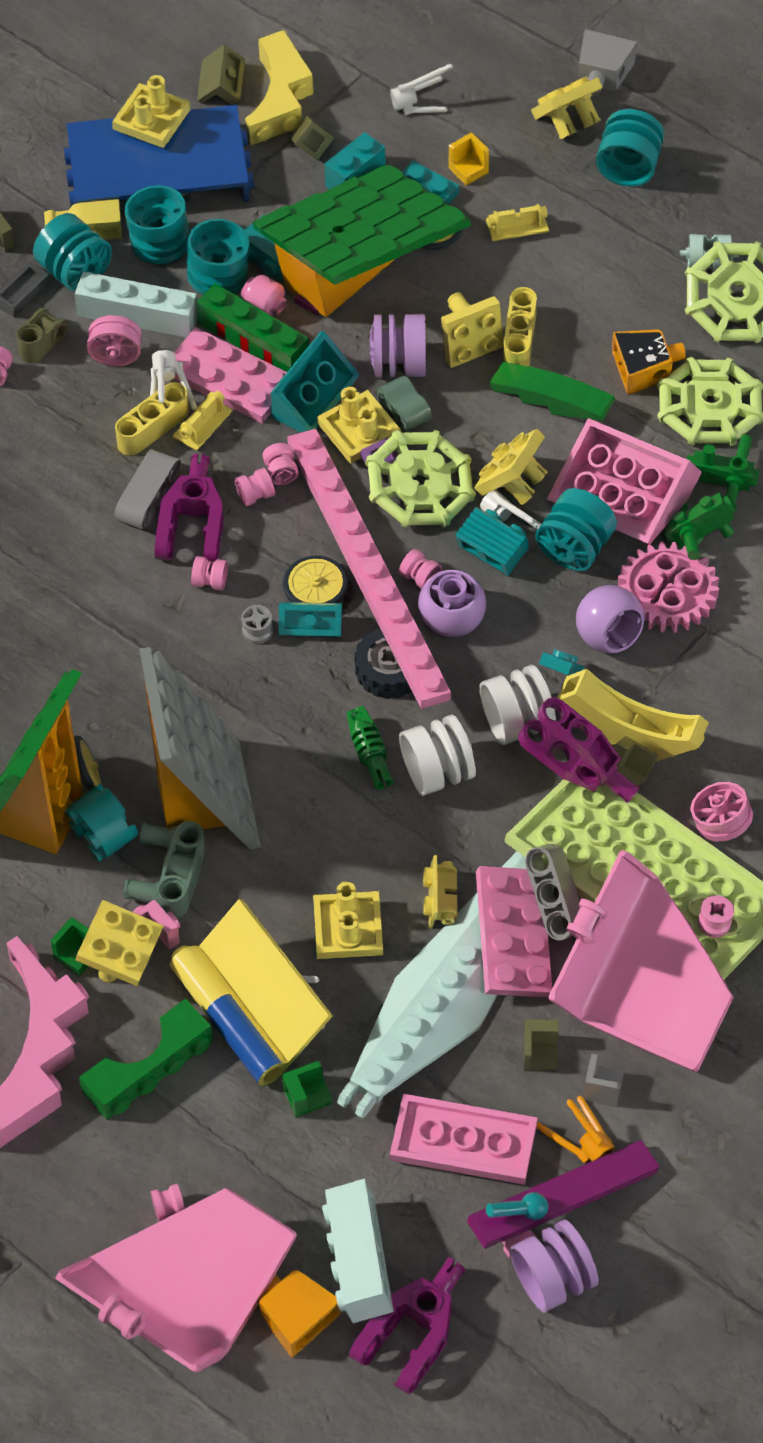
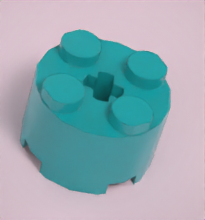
M100 783L70 804L68 809L65 810L66 815L71 820L68 822L70 828L78 838L84 836L90 844L87 847L98 862L104 858H109L138 836L136 826L134 824L128 826L125 822L127 819L124 815L126 812L124 807L108 788L103 790Z

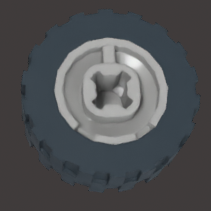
M381 629L373 630L369 635L366 634L362 641L358 643L356 647L357 652H355V674L359 684H362L365 691L373 693V696H381L385 699H390V697L399 698L406 693H411L412 690Z

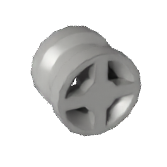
M252 605L243 611L241 622L242 634L245 640L252 644H263L269 641L273 635L272 613L270 610L262 605Z

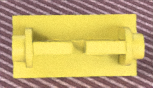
M540 204L520 208L518 213H515L514 209L501 212L493 211V215H488V218H486L492 241L549 232L545 219L547 217L546 206H540Z
M220 391L210 392L192 415L180 425L173 438L197 451L233 411V409L224 405V395Z
M434 855L430 867H425L423 874V886L429 888V896H425L423 912L425 916H429L430 929L433 928L435 920H441L443 924L451 925L458 917L457 895L445 894V892L457 891V868L450 861H444L441 865L437 864V855Z

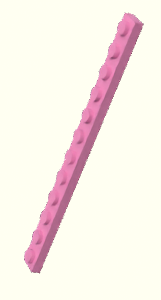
M313 429L288 436V445L292 448L294 458L420 708L423 709L450 701L451 691L317 430Z

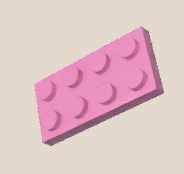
M197 327L192 330L174 352L176 361L183 363V371L190 388L206 396L210 392L220 391L225 397L223 400L224 405L261 424L271 414V391L287 372ZM175 374L174 380L180 382L178 375Z
M479 866L476 870L485 994L549 998L552 990L548 933L542 920L527 869Z
M403 1094L390 1151V1161L525 1185L538 1117Z

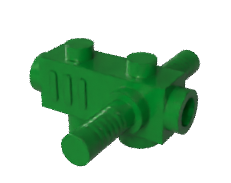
M750 435L741 436L736 456L732 458L716 455L715 447L711 444L705 445L703 452L695 450L694 455L688 454L687 460L691 461L702 472L698 481L726 486L725 496L729 494L734 503H736L739 491H750L751 486L757 487L760 469L754 468L755 462L747 460L753 441Z
M720 492L712 497H703L699 504L690 509L686 501L681 509L673 515V518L667 524L668 528L664 530V534L670 544L676 542L680 548L685 546L688 558L696 560L700 557L698 545L703 541L705 535L716 529L720 531L724 538L733 535L734 529L729 522L735 519L733 513L737 511V507L729 494L723 497Z

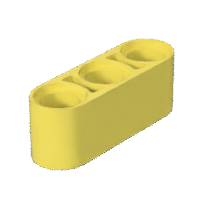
M519 287L510 295L504 337L503 362L525 366L530 364L537 305L536 293L530 288Z
M176 382L168 383L165 385V401L163 403L159 402L158 391H156L122 416L115 424L118 450L124 455H136L183 421L189 414L188 395L185 386Z

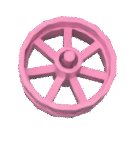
M110 315L100 317L91 323L88 330L87 351L92 359L108 366H124L138 359L141 351L142 333L137 323L129 318Z
M717 782L705 787L692 800L690 809L699 833L705 839L715 842L728 841L741 835L752 823L754 814L745 790L732 782ZM709 817L706 821H701V818Z

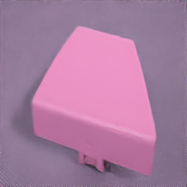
M621 850L595 903L581 899L578 904L580 909L574 922L569 923L566 928L577 940L549 994V1000L573 1018L676 1065L697 1072L734 997L695 932L658 876L631 853Z
M225 1188L84 1260L59 1270L56 1279L101 1309L98 1320L104 1324L110 1323L115 1326L127 1340L140 1335L190 1370L199 1372L217 1363L227 1354L275 1277L297 1233L229 1188Z

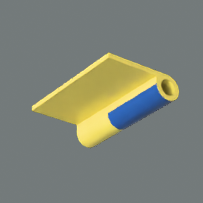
M243 899L237 900L199 946H181L171 956L170 968L260 1086L268 1085L278 1079L333 1016Z

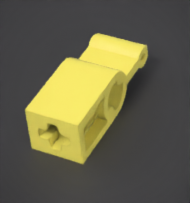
M119 199L81 202L74 204L67 211L55 212L48 210L44 212L45 226L58 215L72 213L103 239L122 238Z

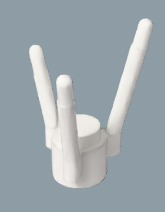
M448 64L409 83L390 89L395 111L403 110L404 115L447 112V107H413V104L417 103L416 91L441 82L443 78L439 75L451 70L453 65Z
M161 350L155 352L152 355L153 367L151 368L150 396L157 391L158 386L159 402L163 403L165 401V381L174 379L175 374H177L181 384L187 389L188 401L192 410H196L197 405L184 374L183 363L176 361L173 351Z
M496 490L489 492L481 501L480 508L484 512L487 509L494 511L501 517V522L507 520L511 513H513L536 529L541 525L540 522L511 504Z

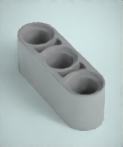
M153 449L149 450L117 503L114 513L115 520L142 530L147 529L161 506L162 498L178 477L181 460Z
M556 844L535 847L527 853L525 864L548 935L555 940L574 937L562 925L563 916L567 919L568 923H573L580 909L578 906L580 899L565 852ZM543 853H545L549 859L548 867L545 866L543 863ZM553 885H555L559 891L558 899L553 895Z

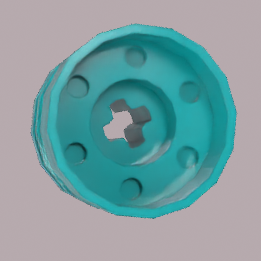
M635 109L619 110L611 114L606 121L602 141L596 155V167L599 173L607 180L621 186L634 187L649 182L654 176L658 155L664 141L665 131L661 123L654 116Z
M157 185L140 189L129 197L125 205V217L129 229L131 248L136 257L147 263L166 264L183 256L187 252L190 229L187 220L186 204L181 193L172 187Z
M65 213L55 217L41 230L34 244L33 256L50 274H54V277L70 291L75 292L83 272L104 274L110 264L112 249L105 239L100 237L95 231H92L79 217L72 213Z
M209 219L199 223L191 230L187 247V280L191 287L201 295L214 283L233 294H237L244 287L248 278L250 244L249 237L241 226L225 219Z
M578 488L566 489L553 505L551 513L545 517L543 523L536 530L535 539L543 553L556 564L574 571H585L591 567L595 557L600 554L601 547L608 542L616 530L617 519L608 504L598 496Z

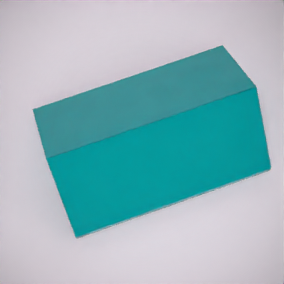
M321 331L271 391L272 418L301 433L317 429L319 427L317 416L334 408L341 399V391L346 387H351L360 376L325 331Z

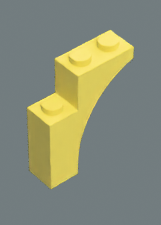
M284 30L258 39L259 59L268 72L270 86L261 104L245 118L247 140L250 145L297 129L302 123L301 106L297 100L313 95V75Z
M588 669L568 675L557 697L600 729L611 745L616 744L627 736L658 755L656 761L699 748L704 741V733L709 724L701 715L666 712L632 700L602 682Z

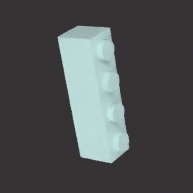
M88 272L82 273L75 291L78 317L96 320L108 315L122 316L137 323L140 329L185 338L192 332L198 319L197 293Z
M361 1179L325 1190L327 1204L322 1205L327 1225H331V1232L327 1233V1241L331 1253H335L336 1261L331 1262V1268L335 1281L340 1283V1290L336 1291V1299L340 1311H346L353 1323L393 1312L375 1198L366 1180Z

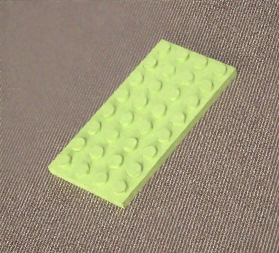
M563 779L505 836V843L524 857H526L529 850L546 844L559 845L565 852L578 896L595 903L619 852L624 850L631 853L658 876L695 932L723 980L763 940V881L637 792L626 803L605 785L603 787L599 786L594 792ZM543 853V863L545 866L548 867L549 859L547 855ZM714 895L727 898L734 906V915L729 932L717 938L706 936L698 927L702 903L706 898Z

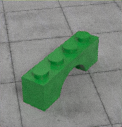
M187 999L181 1001L159 1018L162 1038L157 1049L149 1057L134 1063H119L104 1058L79 1077L82 1093L106 1120L115 1114H122L128 1109L133 1100L141 1094L146 1095L150 1093L160 1080L168 1074L173 1075L183 1067L184 1062L194 1055L204 1053L213 1041L211 1025Z

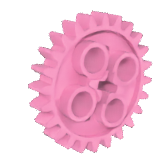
M660 542L659 549L655 550L650 544L647 545V553L637 549L636 558L631 556L627 558V565L621 566L618 586L631 591L640 601L644 611V621H648L649 630L657 624L660 626V632L662 633L665 631L666 626H671L672 631L676 633L678 625H682L686 630H689L690 621L700 625L701 616L709 617L710 609H715L716 599H718L719 577L715 576V567H708V557L701 560L699 558L690 560L685 546L679 550L677 549L676 542H673L670 548H666L665 544Z

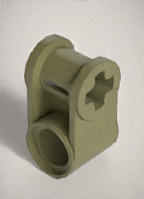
M40 307L17 330V346L20 359L27 363H35L42 360L56 344L65 338L69 330V321L64 318L58 319L51 315L47 308Z

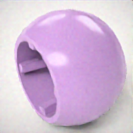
M444 570L434 574L425 582L420 591L418 609L421 619L431 631L443 637L456 638L472 632L480 624L486 610V597L482 586L472 575L460 570Z
M604 585L590 591L579 604L576 613V627L580 637L589 647L602 653L613 654L629 648L638 639L644 626V611L640 601L631 591L616 585Z

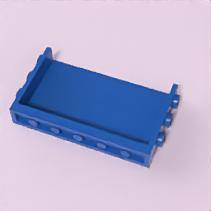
M237 105L190 110L164 148L113 130L112 121L115 118L67 123L69 148H64L66 166H72V169L66 170L68 187H74V191H69L70 208L74 204L81 202L129 199L138 190L157 185L172 187L180 193L242 187L244 202L250 201L249 189H254L253 172H247L246 169L251 167L250 152L243 148V146H248L246 129L240 128Z

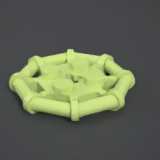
M714 242L713 247L692 267H688L685 271L687 276V307L684 309L686 315H691L714 338V342L754 341L756 344L762 341L763 321L757 325L754 319L763 309V273L753 264L756 258L763 264V248L760 242ZM728 255H748L747 261H742V263H734V261H729ZM718 258L721 266L711 275L704 272ZM699 282L707 284L706 299L699 300ZM733 285L737 288L743 286L745 288L742 292L744 296L741 298L738 296L733 297L730 287ZM711 307L722 318L719 326L703 311L704 309ZM728 321L733 323L743 321L747 323L748 329H726Z
M693 357L686 358L684 364L666 378H661L657 384L660 400L659 421L674 429L687 440L689 445L694 446L695 443H724L732 446L737 444V440L755 425L762 424L763 422L761 392L763 383L760 379H754L736 365L732 358L727 357L726 360H695ZM729 374L739 381L740 384L736 382L732 384L729 381ZM686 376H692V380L688 384L687 381L685 383L680 382ZM671 394L680 395V403L672 405ZM749 395L750 405L743 404L741 396ZM708 396H713V399L717 402L709 403L705 400H707ZM681 415L686 416L687 422L693 425L692 428L678 417ZM738 415L745 418L734 428L732 427ZM702 427H721L722 431H701Z
M399 430L391 432V437L373 455H369L366 458L365 465L368 467L371 492L369 495L370 501L377 503L401 523L402 527L407 528V526L441 525L443 528L450 525V521L467 503L475 499L476 492L473 490L470 469L471 457L469 454L462 453L439 434L440 431L401 433ZM428 444L426 450H408L407 445ZM435 448H438L453 461L446 463L441 454L434 453ZM396 449L399 454L393 464L384 461ZM459 471L460 487L452 485L451 474ZM381 474L388 475L389 487H382ZM422 475L427 480H425L424 485H419V482L413 480L412 477ZM448 496L454 498L446 509L441 506L440 502L444 498L446 499ZM394 497L397 500L399 497L404 501L403 505L406 509H402L390 498ZM414 510H432V513L413 512Z

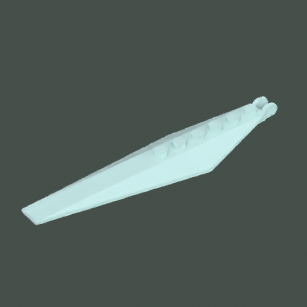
M516 851L502 867L527 869L525 864L526 857ZM477 893L458 912L455 922L451 925H446L395 978L350 1082L340 1094L337 1102L345 1108L358 1092L365 1095L358 1103L355 1112L361 1118L365 1117L376 1102L379 1103L384 1095L477 1032L498 995L485 994Z

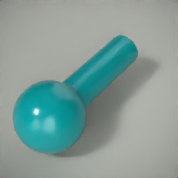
M536 1192L525 1195L521 1201L488 1203L486 1206V1213L490 1218L524 1215L531 1220H539L548 1211L547 1199L542 1194Z

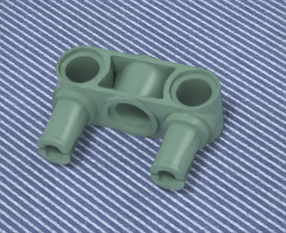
M186 821L177 826H172V828L143 823L140 843L168 848L163 863L160 881L155 883L127 878L124 884L123 898L150 903L155 899L166 913L170 911L176 918H179L189 909L194 888H196L199 880L201 864L205 854L203 829L198 823L193 821ZM189 840L195 841L194 843H191V844H186V843H184V842L189 841ZM173 895L179 896L176 899H168V897Z

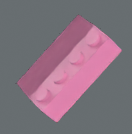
M588 418L547 500L555 504L566 489L578 488L586 490L598 496L612 509L617 519L616 531L650 545L670 522L673 515L689 499L702 472L687 459Z

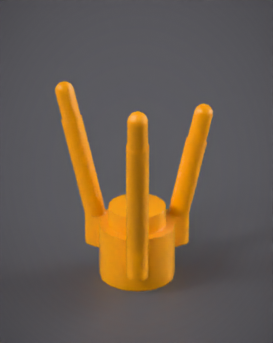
M578 1096L577 1101L585 1115L572 1099L567 1100V1105L587 1131L579 1140V1143L582 1145L581 1149L538 1121L536 1129L575 1154L586 1164L589 1160L594 1161L612 1153L615 1150V1146L612 1144L613 1141L604 1132L582 1096Z

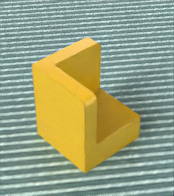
M471 132L449 145V169L465 185H468L489 173V149Z

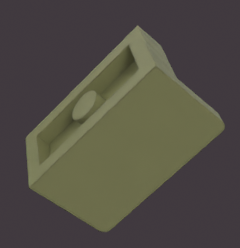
M225 44L205 57L201 65L197 101L204 103L217 94L231 105L239 102L245 58Z

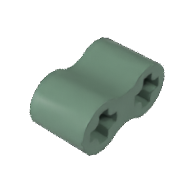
M401 376L377 388V396L381 405L392 415L402 432H407L432 419L428 403L416 392L407 376Z

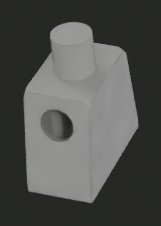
M585 29L579 60L578 80L586 76L588 81L598 77L604 89L617 90L635 63L637 41ZM602 88L592 93V95L600 94Z

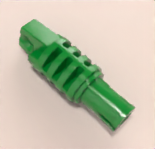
M363 705L346 712L352 742L360 763L369 770L374 788L376 790L385 789L381 777L386 782L387 787H390L394 780L385 761L387 750L377 725L373 722Z

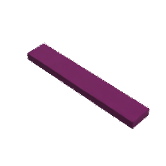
M640 1140L500 1201H521L529 1193H540L548 1202L547 1214L542 1219L531 1220L524 1215L490 1218L487 1216L486 1208L469 1215L467 1223L483 1248L487 1249L652 1176L658 1172L660 1166L643 1141Z

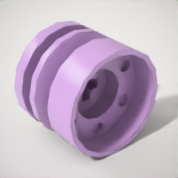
M389 314V328H382V315H374V322L370 330V361L375 372V378H382V364H390V377H395L397 364H403L407 377H426L425 314H405L403 328H397L394 314Z
M566 1219L556 1223L554 1230L551 1227L542 1230L544 1246L536 1237L531 1236L510 1247V1255L517 1276L531 1301L543 1313L566 1302L565 1287L574 1296H578L583 1293V1287L589 1290L597 1286L599 1282L597 1269L586 1243L574 1226Z

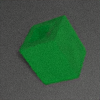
M71 917L51 939V947L54 960L80 977L89 966L76 961V956L89 928Z
M320 1061L282 1074L283 1090L295 1117L332 1104V1096L323 1079V1067Z

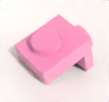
M155 899L147 905H140L133 911L135 914L164 925L159 938L169 950L180 943L178 929L181 926L178 919L172 912L166 913Z

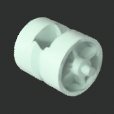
M689 234L688 247H686V250H680V256H686L688 267H692L713 247L714 242L731 243V235H714L712 239H708L706 234ZM728 255V259L731 261L733 257H739V255ZM718 258L707 269H711L714 272L719 268L721 263Z

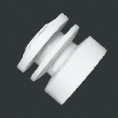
M534 665L524 667L522 672L519 670L512 671L511 685L502 675L480 683V697L485 716L495 738L501 745L517 741L518 734L524 724L529 720H539L538 708L548 698H552L542 674ZM546 708L547 716L556 721L555 710L553 708ZM529 730V732L534 735L538 734L536 730Z
M453 714L445 716L442 723L439 720L431 722V737L421 725L399 734L401 752L407 771L415 788L422 796L442 790L444 788V774L453 785L459 784L461 777L467 781L476 776L473 750L469 738L461 723Z

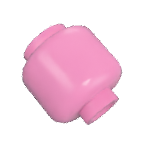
M263 274L249 278L241 291L243 300L271 316L280 314L287 302L284 298V287Z

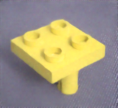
M153 75L149 78L150 81H147V86L141 83L138 84L112 121L113 130L164 148L190 111V101L166 93L165 79L162 76Z
M586 76L571 83V85L564 88L561 87L538 99L539 105L531 109L535 120L545 115L547 117L551 116L560 136L559 138L563 139L577 132L566 110L570 104L572 106L575 105L584 128L601 121L590 97H592V93L603 87L598 77L588 81Z
M454 293L448 298V307L453 313L441 317L445 361L450 368L504 347L500 302L495 296L470 305L461 293Z
M346 387L341 391L342 404L317 416L318 425L350 464L361 459L362 449L385 438L389 439L391 432L396 430L401 432L398 425L368 390L360 394L354 387Z
M535 429L527 434L524 432L520 433L509 444L505 442L500 444L492 452L494 457L492 461L479 472L481 478L474 488L481 496H484L499 487H505L521 505L528 502L535 493V490L520 475L523 473L533 485H536L547 474L548 471L533 457L545 436L538 429Z
M342 882L337 886V894L313 895L317 959L383 955L379 891L356 892L353 883Z
M102 899L77 953L76 961L99 970L98 976L104 982L110 983L118 978L137 986L164 925Z

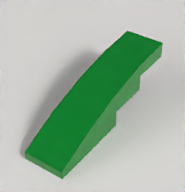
M502 362L490 381L493 391L518 394L522 403L548 406L551 415L603 421L615 401L614 395L584 382L558 373Z

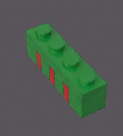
M216 283L196 301L199 325L243 351L285 372L289 371L309 346V338Z

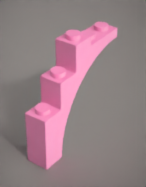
M18 936L6 944L9 958L23 978L29 994V1030L18 1061L8 1078L0 1086V1148L62 1106L60 1097L62 1087L53 1074L76 1059L73 1047L76 1042L67 1028L89 1014L87 1005L89 995L82 984L79 982L74 984L67 974L58 980L56 974L49 966L44 968L38 961L40 960L39 955L34 947L29 943L25 945Z

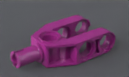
M193 454L190 459L189 476L180 475L162 498L155 538V559L172 560L180 514H188L193 517L208 516L207 526H204L203 557L213 562L219 558L224 524L223 504L212 478L207 477L210 458L207 455L201 454L199 464V455Z
M552 697L544 701L538 708L539 720H529L518 734L520 745L564 780L594 792L599 786L603 787L605 785L626 803L633 798L640 788L617 771L618 767L616 765L621 758L603 732L559 698ZM546 708L555 709L560 715V720L550 719L546 714ZM572 728L582 730L586 740H577L572 734ZM527 730H536L541 735L542 741H532L528 736ZM559 749L563 751L567 756V762L558 761L553 755V750Z
M447 1258L433 1281H427L421 1277L391 1293L393 1312L370 1319L353 1343L349 1357L364 1367L367 1366L404 1316L410 1317L419 1326L430 1330L418 1349L415 1350L413 1348L410 1353L409 1362L402 1370L397 1383H393L394 1386L408 1395L411 1394L447 1345L452 1311V1301L449 1293L460 1277L466 1272L465 1268L459 1262L453 1266L455 1260ZM424 1302H431L435 1305L429 1311L419 1308Z

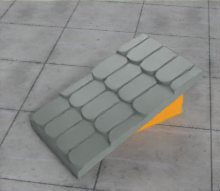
M151 647L140 648L157 781L166 827L172 828V826H177L186 821L198 823L203 830L227 826L250 850L261 848L239 739L224 718L217 717L206 700L197 697L179 670L173 671L159 650L153 651Z

